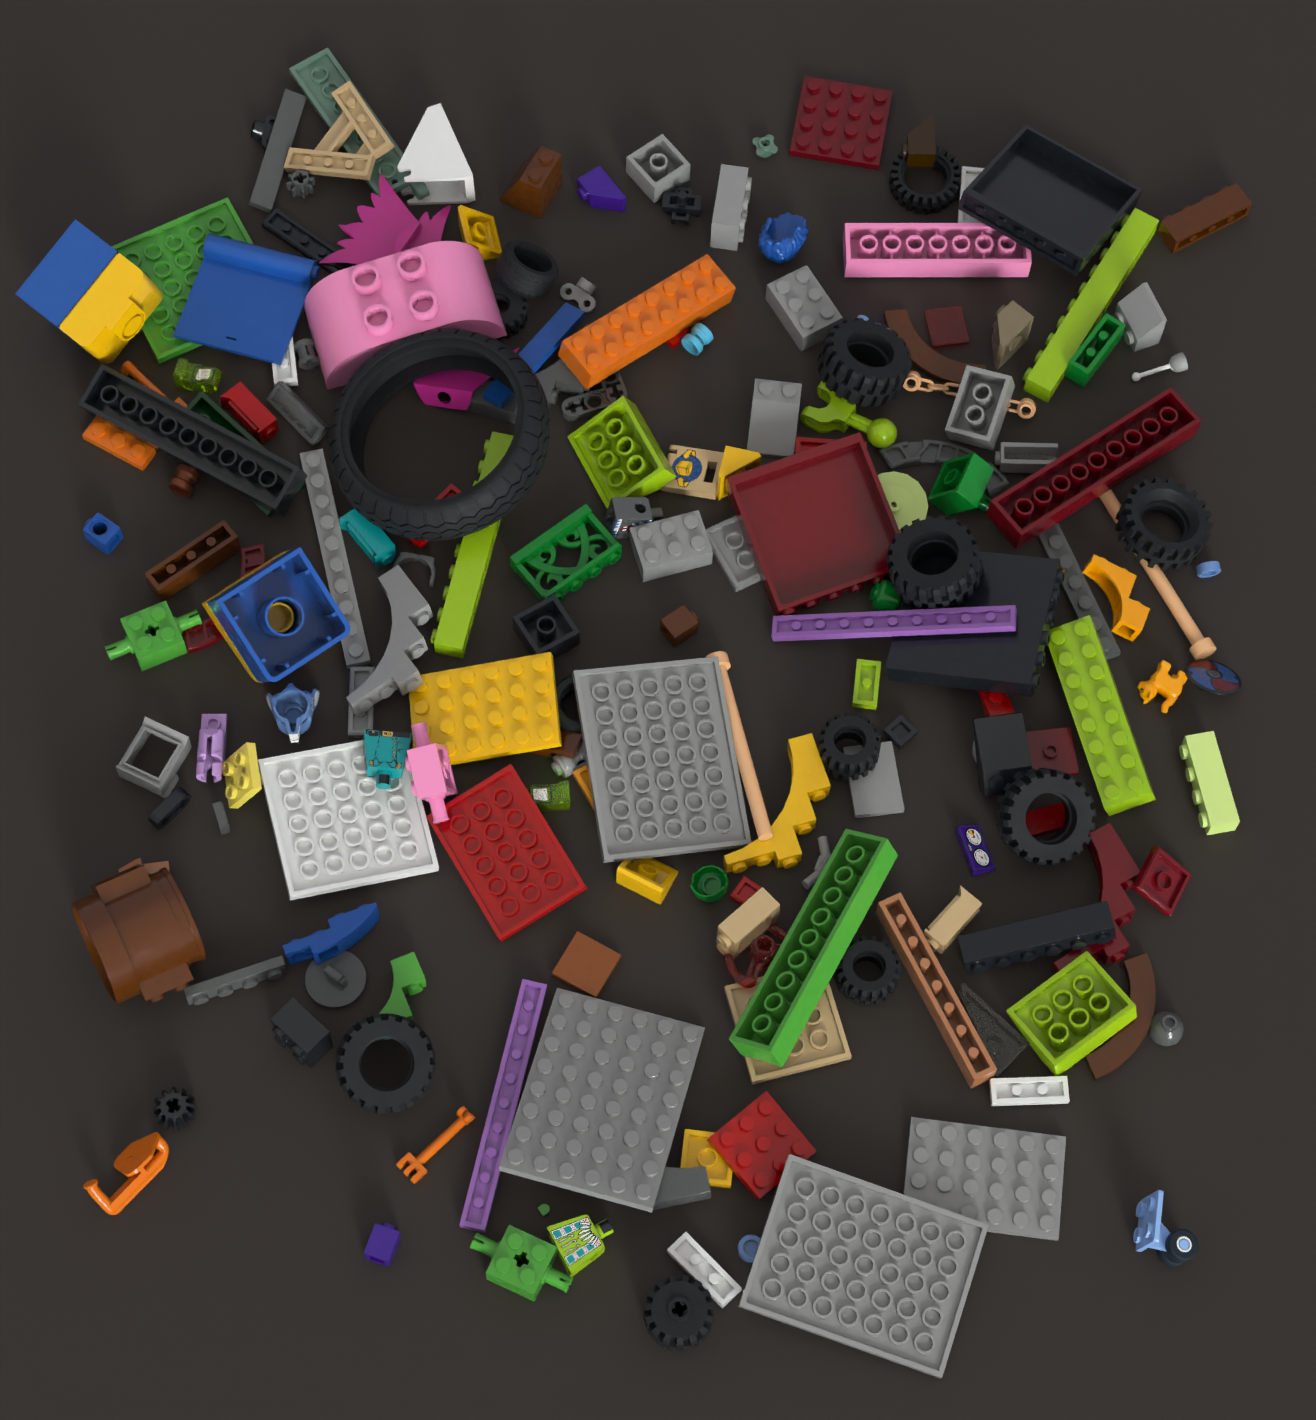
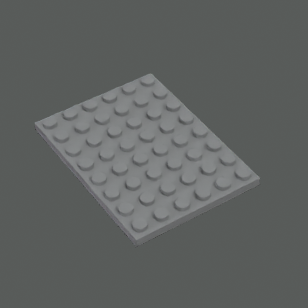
M718 656L573 671L572 677L603 863L742 848L752 843Z
M557 988L501 1158L499 1171L652 1213L705 1027Z
M789 1154L738 1307L941 1379L989 1225Z

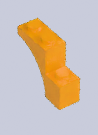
M1094 554L1085 565L1082 573L1090 577L1101 587L1111 604L1113 612L1111 632L1133 642L1141 633L1150 608L1129 598L1137 575Z

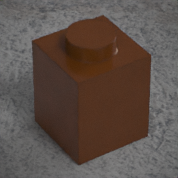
M682 605L660 620V631L675 648L698 633L699 619L693 610L689 611L685 605Z

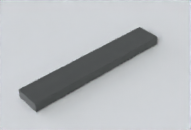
M285 88L249 200V206L268 213L271 212L284 172L283 167L286 157L293 143L306 96Z

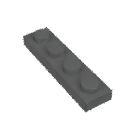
M281 955L188 986L184 989V993L189 1005H201L208 1002L209 998L218 995L219 997H225L232 994L233 990L242 987L249 989L266 979L270 981L279 979L284 973H287Z

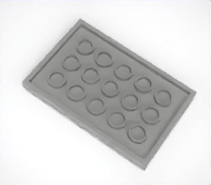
M911 1117L903 1194L988 1224L987 1232L1057 1241L1060 1229L1066 1136Z

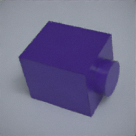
M385 1222L382 1225L374 1224L364 1250L365 1259L387 1267L391 1266L401 1240V1234L397 1231L396 1226Z

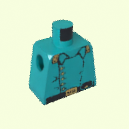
M364 729L363 750L366 775L376 777L377 788L389 789L391 788L392 778H402L405 757L408 756L407 750L410 748L412 733Z

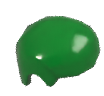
M714 865L702 866L692 874L690 888L699 900L706 903L717 902L726 894L729 879L725 871L720 867Z

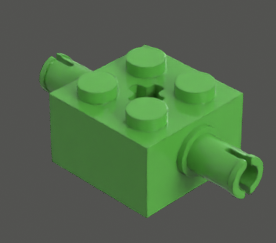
M165 600L121 618L120 621L126 635L124 636L125 639L104 647L110 661L131 652L135 655L141 671H145L186 654L187 649L181 635L182 631L199 624L201 625L202 621L197 609L176 618L172 615Z
M511 1225L508 1226L502 1240L498 1243L480 1235V1233H476L475 1240L472 1241L470 1248L491 1257V1263L486 1271L487 1280L534 1302L545 1282L563 1290L565 1293L569 1290L573 1277L552 1268V1264L557 1256L556 1246ZM525 1259L526 1264H523L521 1267H518L517 1261Z

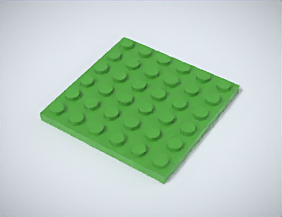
M228 197L111 246L141 269L162 292V301L141 328L159 364L202 346L201 344L174 338L173 334L204 259L203 247L207 235L211 233L253 244Z

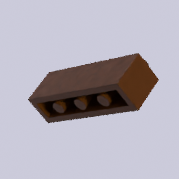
M1237 183L1229 187L1224 186L1216 194L1204 196L1198 203L1192 206L1187 205L1174 215L1169 214L1165 216L1160 222L1157 234L1173 254L1248 216L1252 202Z
M222 520L145 572L144 575L148 587L160 602L169 599L237 553L241 548L238 536L226 521Z

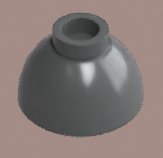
M1161 1011L1153 1016L1148 1032L1152 1040L1157 1044L1172 1046L1181 1040L1184 1033V1025L1180 1017L1175 1013Z

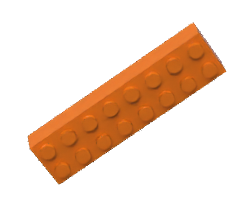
M706 254L564 339L558 356L587 390L686 328L691 327L730 303L736 287L711 257Z

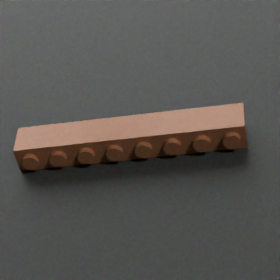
M901 892L878 902L875 913L969 1087H976L990 1080V1078H994L997 1068Z

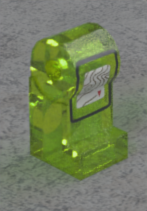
M179 358L173 377L177 388L215 393L217 392L222 372L212 366L189 363L188 359Z
M569 780L559 781V784H534L526 786L541 812L570 810Z

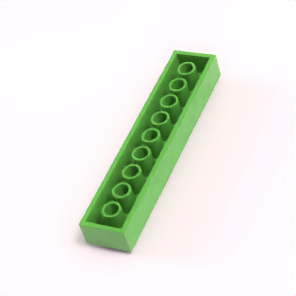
M845 829L729 1037V1040L741 1055L780 1067L784 1066L898 857V854L887 838Z

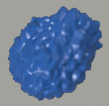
M789 212L779 215L778 218L771 219V217H768L765 225L760 229L761 233L758 238V247L765 257L776 264L791 261L807 239L806 234L809 233L806 225L807 219H804L803 216L792 215Z

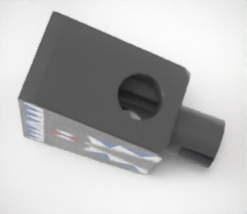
M614 497L610 501L604 517L606 529L615 539L629 537L631 527L662 520L663 511L661 507L650 508L649 499L646 497Z

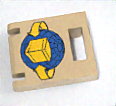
M670 445L667 461L677 477L660 490L716 500L718 474L724 452ZM708 464L710 469L716 470L713 483L704 482Z

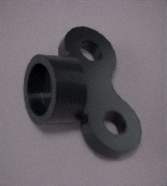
M274 115L267 116L264 122L254 120L252 124L250 138L261 140V146L264 150H266L267 141L273 127L269 122L275 121L276 116Z

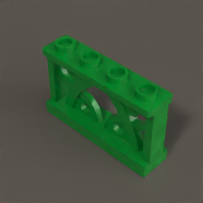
M585 504L510 556V568L521 577L540 601L554 594L561 601L564 595L570 591L578 590L585 580L599 575L602 568L608 564L616 563L621 557L622 545L617 542L595 517L589 506ZM589 524L597 534L588 537L585 526ZM573 535L576 542H568L567 538ZM602 541L606 543L608 548L598 555L595 553V550L601 548V546L598 544L589 546V543ZM558 544L565 548H578L581 546V555L577 567L553 566L556 559L555 547ZM546 553L551 555V558L547 564H545L547 558L544 559L541 557ZM527 566L539 572L535 579L527 571ZM545 574L548 575V585L551 581L557 582V585L550 590H546L540 585V581Z

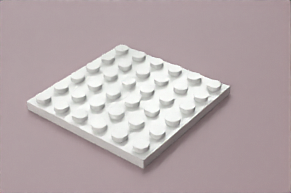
M363 740L258 759L259 772L290 901L439 871L423 802L417 796H414L412 792L411 781L414 780L412 772H409L406 767V763L402 778H392L391 788L379 789L376 787V777L366 775Z

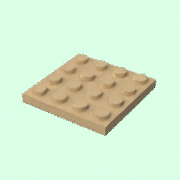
M763 976L724 986L735 1027ZM828 983L783 1067L744 1056L752 1085L851 1059L852 1055L830 984Z

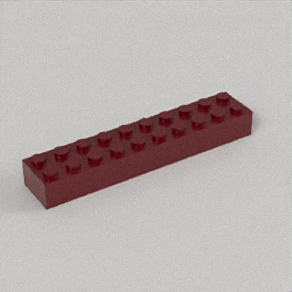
M1170 387L992 499L986 516L1015 549H1018L1193 437L1202 420Z

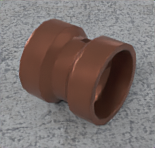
M181 464L175 472L176 477L170 481L168 487L173 493L188 498L193 491L192 486L198 482L200 474L194 468Z

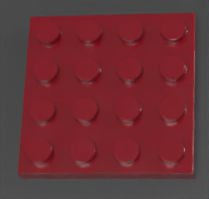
M804 76L789 155L879 170L893 91Z

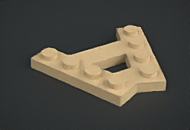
M349 80L331 93L343 110L342 114L314 150L289 148L283 167L286 172L294 173L299 169L305 172L308 170L309 174L370 180L375 161L394 148V145ZM355 129L364 142L357 153L337 152Z

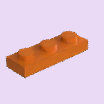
M97 417L93 419L82 434L84 440L141 471L145 470L156 455L155 448Z

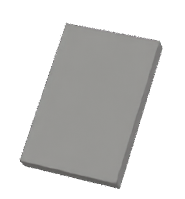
M736 515L706 529L713 554L735 592L761 581Z
M892 741L881 742L879 759L873 771L869 770L868 775L864 778L862 775H859V779L854 781L852 777H848L855 819L904 813L905 809ZM862 745L843 747V753L848 755L857 754L863 750Z

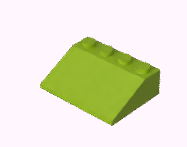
M625 396L620 397L567 436L607 509L611 499L614 497H644L658 491L677 477L636 404Z
M1088 951L1084 952L1006 1010L1035 1053L1054 1076H1060L1137 1018L1136 1005Z

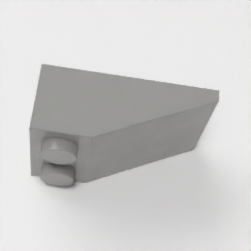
M755 378L747 450L759 452L761 456L777 458L794 455L802 389L801 383Z

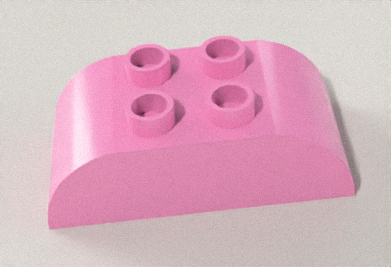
M432 242L336 271L314 285L304 300V311L327 390L346 385L353 374L378 351L388 345L391 346V343L404 337L407 339V336L416 333H424L425 331L436 329H461L487 335L493 339L507 336L483 257L479 250L463 242Z

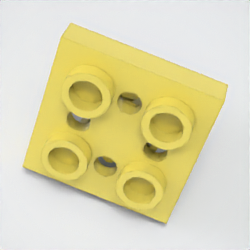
M246 742L223 762V775L226 782L225 795L228 799L229 808L238 809L262 789L261 785L263 784L259 772L255 743Z

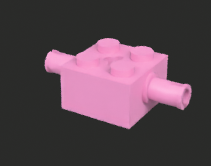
M423 722L411 725L416 747L407 750L408 757H405V763L408 771L412 772L414 780L411 781L412 792L419 800H425L430 803L433 823L435 824L449 820L444 798L456 795L458 792L447 746L438 743L431 744L426 726L427 723Z

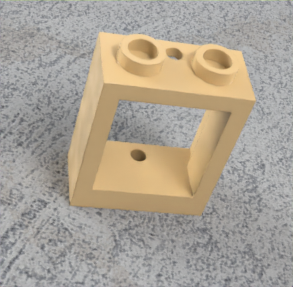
M763 887L718 925L716 947L724 956L728 955L732 960L739 956L777 922L780 904Z

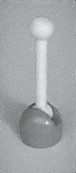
M1183 352L1177 353L1171 357L1169 364L1142 373H1133L1132 380L1137 382L1142 377L1169 368L1174 372L1188 370L1186 357Z

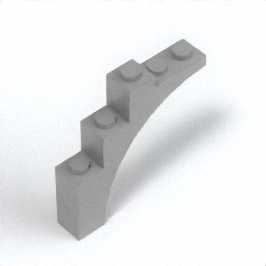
M399 565L378 577L391 605V634L384 656L375 671L359 688L346 697L356 716L370 710L374 704L382 699L390 697L397 689L404 696L408 692L416 690L423 683L418 669L411 660L419 658L428 650L424 637L416 627L427 623L433 617L428 602Z

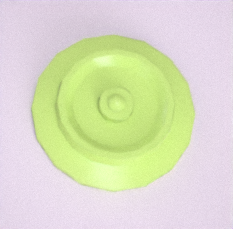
M895 471L878 475L899 530L906 524L908 526L912 525V521L918 518L920 521L926 519L928 511L927 496L918 481L908 474Z

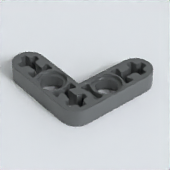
M619 370L614 373L616 378L613 381L602 380L599 382L601 389L565 399L561 406L563 418L574 422L596 416L616 401V398L613 397V388L615 387L618 396H625L627 398V390ZM591 399H598L601 404L593 408L588 405V402ZM572 406L573 409H576V412L572 413L568 410V407Z

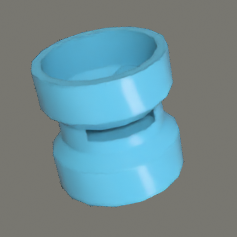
M696 323L691 328V333L686 334L681 339V343L690 354L698 356L703 351V346L708 345L713 340V334L705 325Z

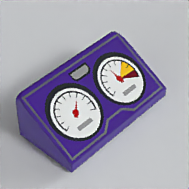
M979 824L957 826L955 834L971 876L974 877L996 870Z

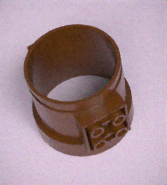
M137 864L90 885L93 891L92 894L71 903L73 915L87 950L105 988L116 1005L139 995V998L153 1003L166 997L164 993L169 990L178 992L189 986L188 982L194 980L188 966L198 960L206 959L204 946L190 910L175 880L165 867L159 869L158 872L148 874L144 865Z

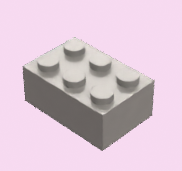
M721 164L711 225L710 247L737 251L738 242L743 243L752 177H748L749 168Z
M807 265L767 284L765 299L800 351H804L824 341L829 331L836 324L843 321V317Z
M967 365L945 427L948 439L994 451L1015 388L1012 376Z
M699 510L631 527L629 530V542L643 582L712 564L713 550Z

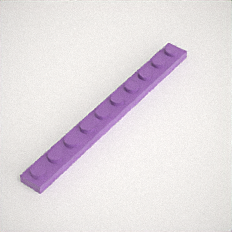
M1016 605L773 616L771 637L773 642L1009 632L1016 631L1017 609Z
M522 979L459 1224L461 1228L486 1232L501 1173L499 1165L517 1110L547 991V984Z

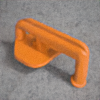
M154 1132L128 1145L115 1159L113 1166L116 1170L130 1178L110 1198L99 1188L97 1179L87 1181L83 1188L88 1191L89 1195L107 1214L117 1215L164 1168L169 1154L167 1142L158 1132Z

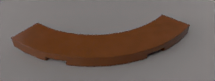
M907 309L884 311L887 328L897 332L899 338H903L906 342V347L909 348L912 365L926 375L940 382L946 381L960 384L967 365L987 370L986 364L975 365L957 362L930 348L915 331Z
M1147 953L1123 962L1128 980L1129 998L1136 1005L1137 1018L1118 1031L1105 1045L1084 1057L1094 1081L1107 1076L1126 1062L1140 1046L1150 1027L1156 1003V985L1152 964Z

